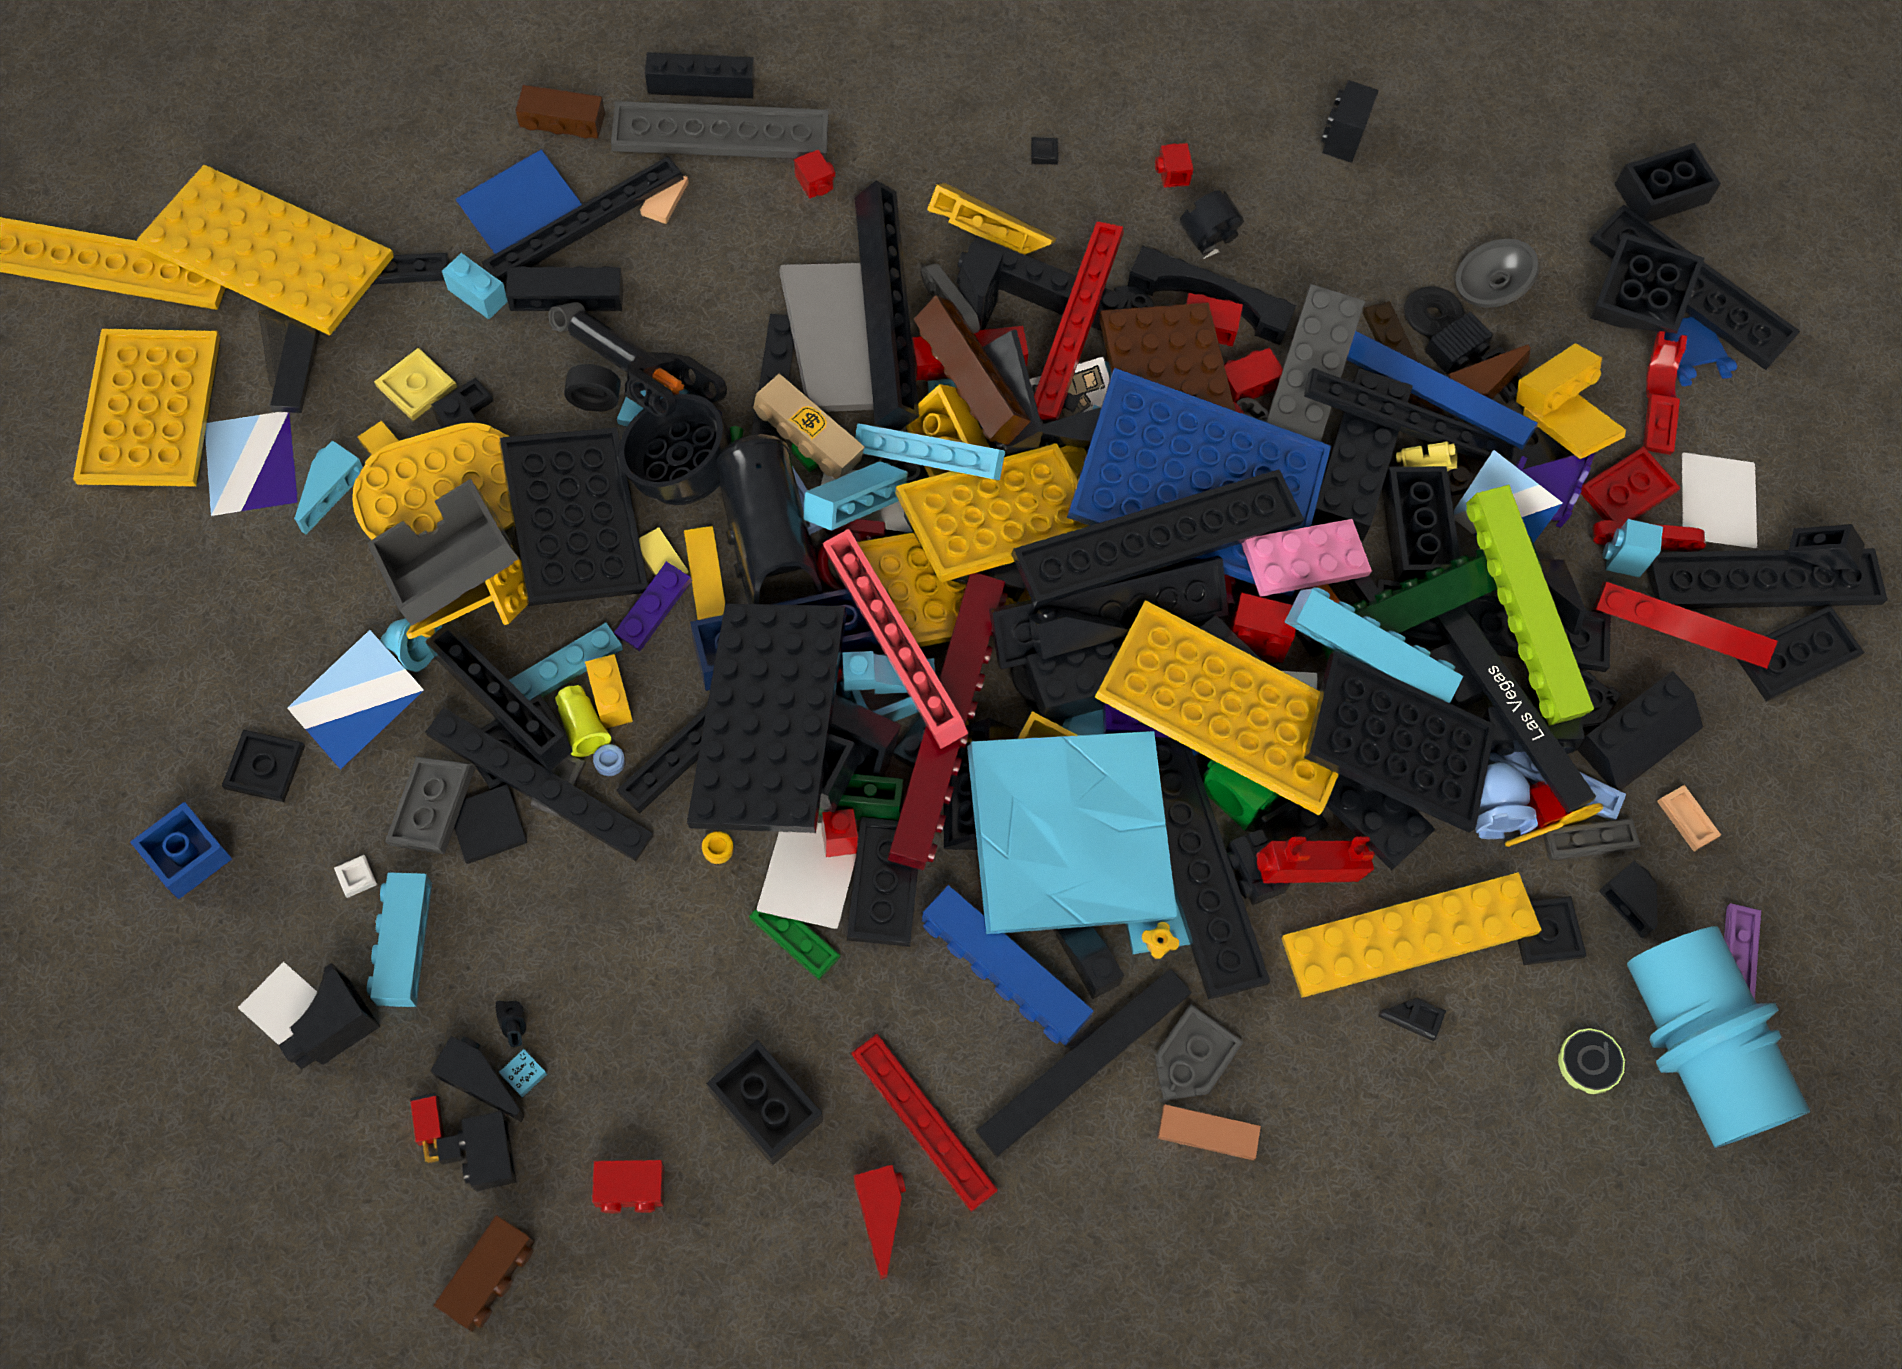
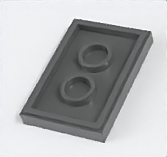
M416 756L385 842L394 847L445 854L475 768L468 763Z

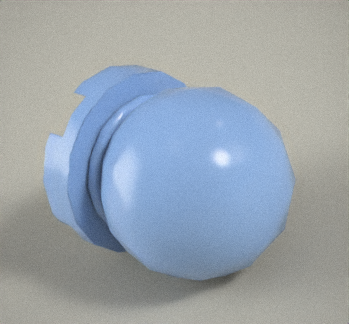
M1498 762L1487 767L1475 829L1481 839L1505 838L1504 832L1519 830L1520 835L1538 826L1536 810L1528 806L1530 802V785L1522 772L1514 766Z

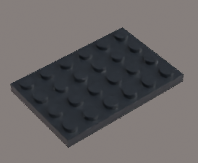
M617 427L500 437L499 446L528 606L643 593L648 584L627 476L619 460L620 440Z
M1335 650L1328 658L1304 758L1470 833L1476 829L1496 725Z

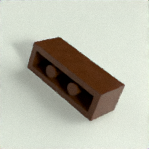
M523 85L516 107V115L519 127L527 130H542L558 135L569 134L580 138L598 139L605 110L602 96Z
M496 1215L433 1306L471 1332L476 1327H483L492 1314L490 1306L496 1297L502 1298L511 1287L513 1279L510 1277L518 1266L522 1268L531 1258L534 1251L531 1246L534 1241Z

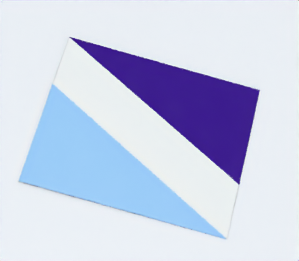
M276 412L206 424L205 440L211 516L298 502L289 413Z

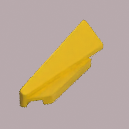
M946 183L936 186L927 211L950 217L948 223L1024 255L1056 241L1055 237Z

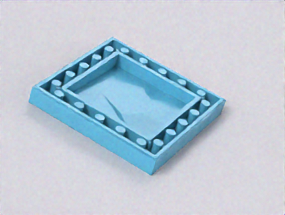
M1154 731L974 741L967 746L986 934L1167 921L1177 917Z

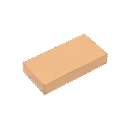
M683 176L684 179L646 199L640 209L641 215L667 224L688 185V177Z
M1685 785L1657 801L1694 852L1721 836Z

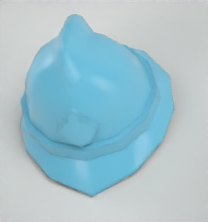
M406 618L394 621L387 628L386 633L382 635L381 643L398 657L406 670L418 672L427 667L434 658L425 643L428 638L421 635L408 639L406 633L411 624ZM442 626L436 627L434 634H435L438 630H440V629L442 628Z

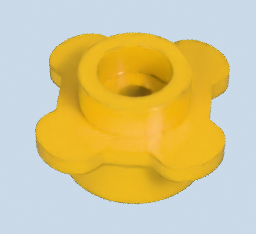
M1159 922L1156 928L1151 931L1145 930L1141 936L1152 957L1156 959L1162 958L1169 950H1176L1179 946V940L1173 937L1169 931L1170 926L1166 922ZM1162 938L1163 942L1159 943L1157 939Z

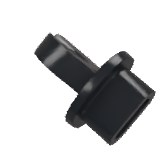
M516 1000L496 1001V1016L503 1035L508 1038L509 1045L511 1047H519L522 1044V1036L526 1032L523 1006Z

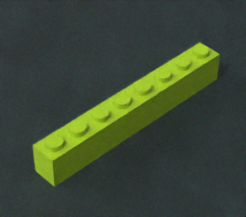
M1510 485L1476 493L1466 503L1467 516L1475 526L1477 543L1485 553L1488 572L1494 577L1498 588V599L1504 605L1508 615V626L1511 632L1515 634L1519 644L1518 652L1520 658L1525 661L1529 671L1530 685L1536 690L1539 698L1540 712L1546 718L1549 726L1582 717L1593 711L1594 707Z

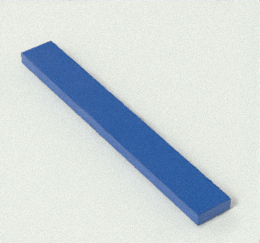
M1355 331L1347 356V360L1369 372L1413 385L1412 394L1520 449L1524 448L1536 430L1537 422Z

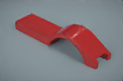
M1659 331L1647 371L1646 394L1648 407L1643 446L1647 451L1671 455L1675 449L1680 399L1675 394L1676 375L1682 355L1686 350L1687 336L1681 335L1678 342L1664 339L1665 332Z

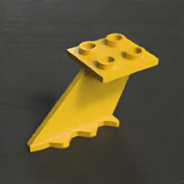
M517 559L512 565L477 587L466 591L459 598L426 619L410 626L406 633L408 639L421 635L426 638L431 637L436 627L494 601L503 624H510L528 605L520 559Z

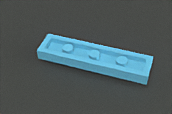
M604 623L511 678L509 681L529 701L540 694L544 697L586 672L585 661L616 654L623 650L622 644L607 623Z

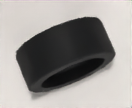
M580 364L572 367L567 372L564 396L569 403L582 410L605 412L613 409L618 404L621 380L616 373L603 366Z

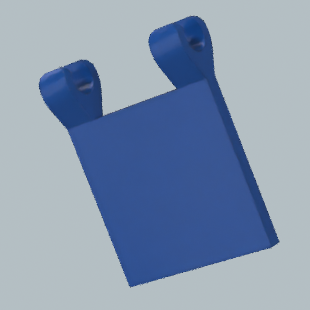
M1693 317L1683 318L1677 333L1665 332L1664 339L1678 342L1681 335L1687 336L1686 350L1682 355L1677 371V377L1681 386L1691 385V379L1696 377V370L1692 366L1716 362L1717 369L1723 379L1731 378V371L1737 369L1736 362L1728 357L1716 333Z

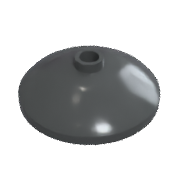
M1498 239L1487 242L1470 252L1461 262L1456 273L1457 289L1465 301L1478 307L1491 308L1509 304L1523 296L1535 283L1540 268L1537 254L1530 245L1516 239Z

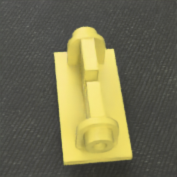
M1448 441L1428 445V455H1423L1422 446L1402 448L1401 452H1396L1399 467L1447 466V472L1457 468L1458 455L1455 444H1449Z

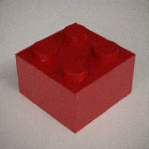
M1241 593L1229 628L1264 662L1283 663L1294 640L1296 631L1295 628L1285 623L1293 605Z

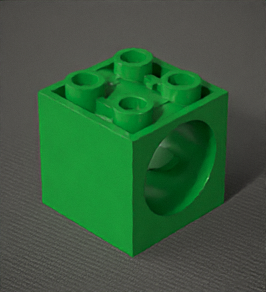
M1214 760L1208 763L1207 767L1209 769L1202 776L1205 779L1203 784L1207 796L1244 831L1260 817L1261 812L1272 806L1281 797V795Z

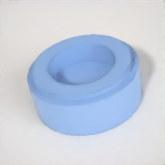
M606 744L595 751L593 763L600 774L614 776L624 768L625 757L618 746Z

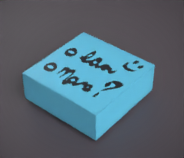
M524 1049L499 1071L500 1075L521 1097H524L547 1075Z

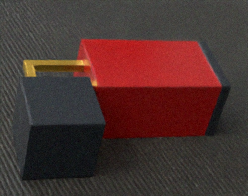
M436 1093L410 1098L415 1142L419 1146L423 1145L425 1161L427 1163L439 1161L444 1165L464 1160V1152L460 1149L458 1135L444 1138L439 1096ZM434 1143V1148L438 1150V1155L429 1157L428 1144Z

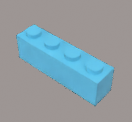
M879 461L805 492L804 520L832 531L899 501L895 494L896 486L906 484L907 471Z
M388 872L386 883L381 885L380 900L383 902L382 914H378L376 918V932L379 933L378 945H373L371 953L372 964H375L374 974L369 976L367 982V994L377 1006L416 1007L432 889V882L427 874Z

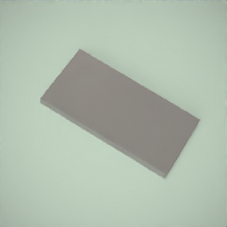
M861 263L781 265L779 273L804 395L824 412L874 410Z

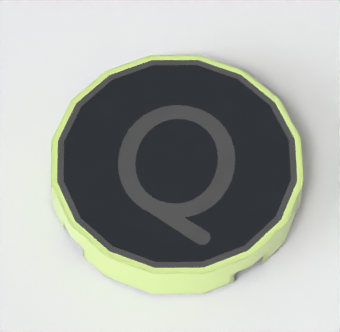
M1590 1028L1578 1030L1566 1038L1561 1045L1558 1056L1561 1073L1567 1082L1576 1089L1579 1088L1582 1091H1587L1585 1093L1590 1094L1603 1093L1618 1084L1624 1074L1625 1059L1622 1050L1616 1041L1603 1031Z

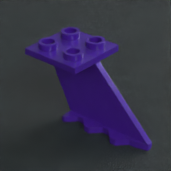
M1595 453L1582 459L1574 455L1523 469L1527 458L1522 456L1515 465L1563 502L1551 519L1558 520L1556 526L1559 528L1572 515L1573 506L1580 496L1581 487L1591 470V463Z

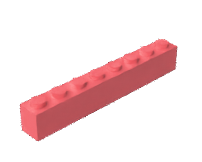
M847 529L822 543L834 568L939 747L942 749L967 735L968 732L962 717L851 531Z

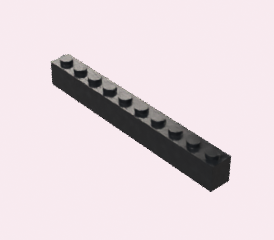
M876 180L855 197L874 418L876 424L887 429L900 431L919 418V407L897 192Z

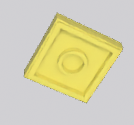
M419 347L374 381L376 387L412 421L432 407L431 404L444 398L457 387L456 382Z

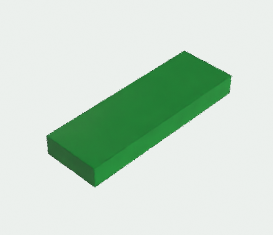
M757 908L749 915V919L818 981L840 959V954L802 921L759 912Z

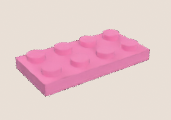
M1353 519L1256 536L1241 543L1260 597L1367 577L1372 572Z

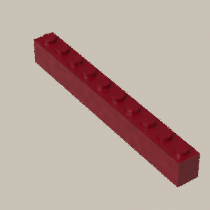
M978 573L969 575L939 679L962 717L964 724H966L967 718L973 720L978 703L972 701L975 691L981 692L985 674L980 673L982 663L988 665L993 647L987 646L990 636L993 637L989 609L1004 606L1008 593L1003 592L1005 581ZM926 724L888 861L923 871L927 861L933 863L938 845L932 843L935 832L940 834L942 832L946 815L940 814L943 803L948 805L950 803L954 787L948 784L951 775L957 776L962 758L956 757L959 746L965 748L970 730L967 729V735L941 749Z

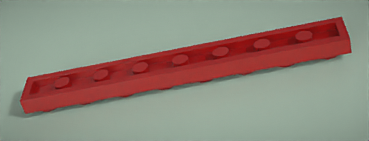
M1096 221L1034 395L1039 418L1052 422L1059 419L1124 234L1123 226Z

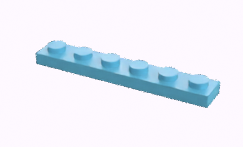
M859 423L857 424L855 439L865 447L863 454L1000 480L1005 456L1004 450Z

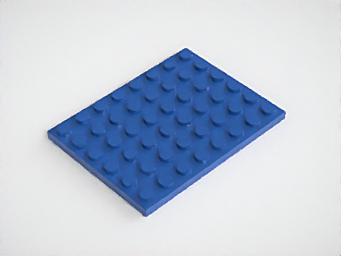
M1114 368L1067 518L1091 526L1280 469L1304 518L1301 525L1283 531L1310 527L1331 446ZM1242 544L1187 560L1192 562L1220 556L1223 558L1224 574L1256 585ZM1295 590L1280 594L1291 597Z

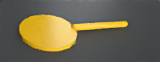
M1597 803L1578 809L1563 817L1559 822L1505 842V845L1510 847L1560 827L1588 819L1603 809V805Z

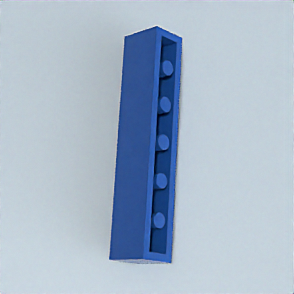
M949 885L923 911L922 921L924 922V929L934 938L940 936L948 943V950L958 959L964 957L972 964V971L983 980L988 978L996 985V992L1007 1001L1012 999L1020 1006V1013L1031 1022L1036 1020L1045 1028L1043 1030L1044 1034L1054 1043L1058 1044L1061 1042L1066 1046L1091 1018L1093 1009L1005 933L986 934L984 915Z

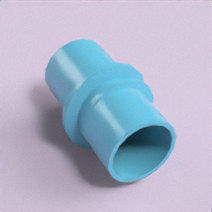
M1708 927L1679 936L1655 946L1627 962V967L1657 1027V1030L1650 1036V1043L1654 1048H1667L1668 1050L1656 1061V1065L1660 1073H1679L1714 1148L1750 1137L1810 1112L1777 1045L1782 1036L1779 1030H1770L1766 1023L1779 1009L1776 1003L1756 1004L1718 927Z

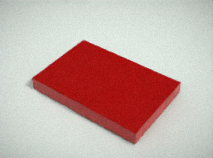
M1643 446L1584 483L1580 494L1604 521L1626 522L1628 519L1635 520L1677 493L1681 487Z

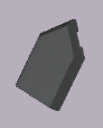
M1192 1004L1189 1005L1155 1054L1163 1101L1209 1094L1244 1042Z

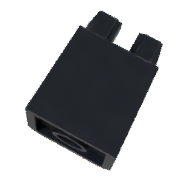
M330 963L324 967L322 981L312 1003L304 1014L289 1027L293 1035L279 1044V1047L287 1060L291 1063L295 1062L300 1069H304L315 1060L324 1065L378 1029L380 1025L346 974L333 963Z

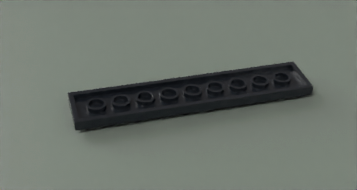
M1280 469L1020 546L1014 548L1011 555L1034 607L1241 544L1245 540L1256 536L1272 534L1302 524L1304 518Z
M1216 615L1200 627V629L1263 661ZM1340 774L1326 803V806L1357 837L1370 838V841L1365 845L1391 870L1396 868L1435 831V828L1415 808Z
M1155 737L1175 899L1208 1000L1268 985L1271 981L1192 749L1172 738Z

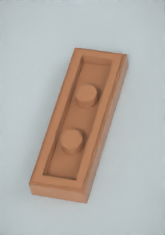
M1164 1104L1157 1139L1255 1160L1261 1126Z

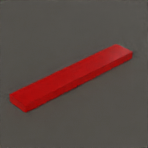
M878 1034L851 1053V1056L970 1212H973L998 1191Z

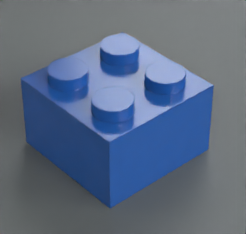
M185 802L130 841L166 888L178 899L232 860L226 850Z

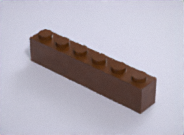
M935 295L914 318V321L920 328L919 334L932 347L931 353L944 366L945 369L943 371L945 375L957 386L956 392L969 405V412L972 417L980 422L983 427L982 433L991 442L997 441L1009 445L1031 420L954 303Z

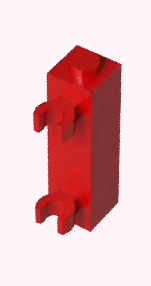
M1292 837L1289 841H1271L1256 854L1263 883L1359 882L1374 870L1372 862L1374 852H1369V848L1365 845L1370 841L1369 837H1355L1352 841H1306V837Z

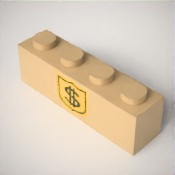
M778 374L756 394L753 409L759 418L772 424L781 437L789 439L794 443L800 453L815 461L827 476H832L834 479L845 476L861 461L865 447L781 374Z

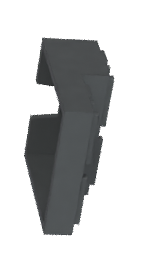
M471 479L435 500L444 518L436 523L437 528L435 531L428 532L425 530L418 535L406 522L402 521L367 543L399 611L411 626L426 619L459 598L466 591L477 587L519 559L498 517Z

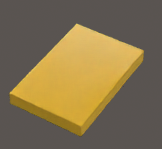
M1579 394L1543 417L1524 407L1523 416L1537 422V426L1579 459L1625 438L1626 429Z

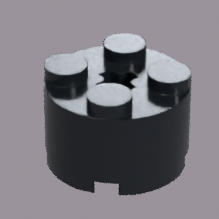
M1220 190L1213 191L1194 203L1197 208L1191 213L1187 209L1180 218V224L1202 255L1211 252L1216 247L1215 244L1222 240L1225 243L1233 241L1239 235L1237 229L1244 223L1243 216L1227 192L1224 191L1222 194Z

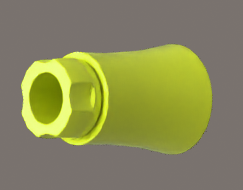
M567 686L561 689L555 700L568 742L573 750L571 755L574 757H586L594 754L599 747L609 744L611 736L601 723L590 698L586 696L582 686Z

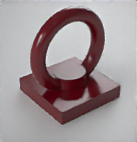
M857 519L832 531L825 528L826 533L830 536L824 542L847 529L851 531L857 542L884 538L886 536V524L881 521ZM822 544L817 557V567L822 583L831 592L846 589V586L838 583L831 575L828 565L829 557Z

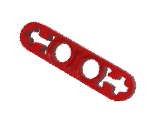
M1605 520L1595 523L1592 527L1594 543L1606 545L1607 542H1611L1615 531L1618 528L1621 529L1625 522ZM1658 525L1663 527L1661 550L1697 552L1706 546L1705 532L1700 528Z

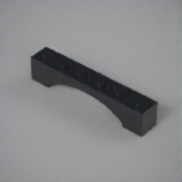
M1142 246L1135 260L1127 285L1137 287L1153 296L1154 292L1180 291L1203 294L1207 297L1243 304L1241 317L1256 330L1254 336L1281 345L1296 305L1289 303L1283 298H1276L1264 293L1260 289L1245 286L1234 279L1222 277L1208 269L1196 267L1182 259L1173 258L1161 253L1157 249H1150Z

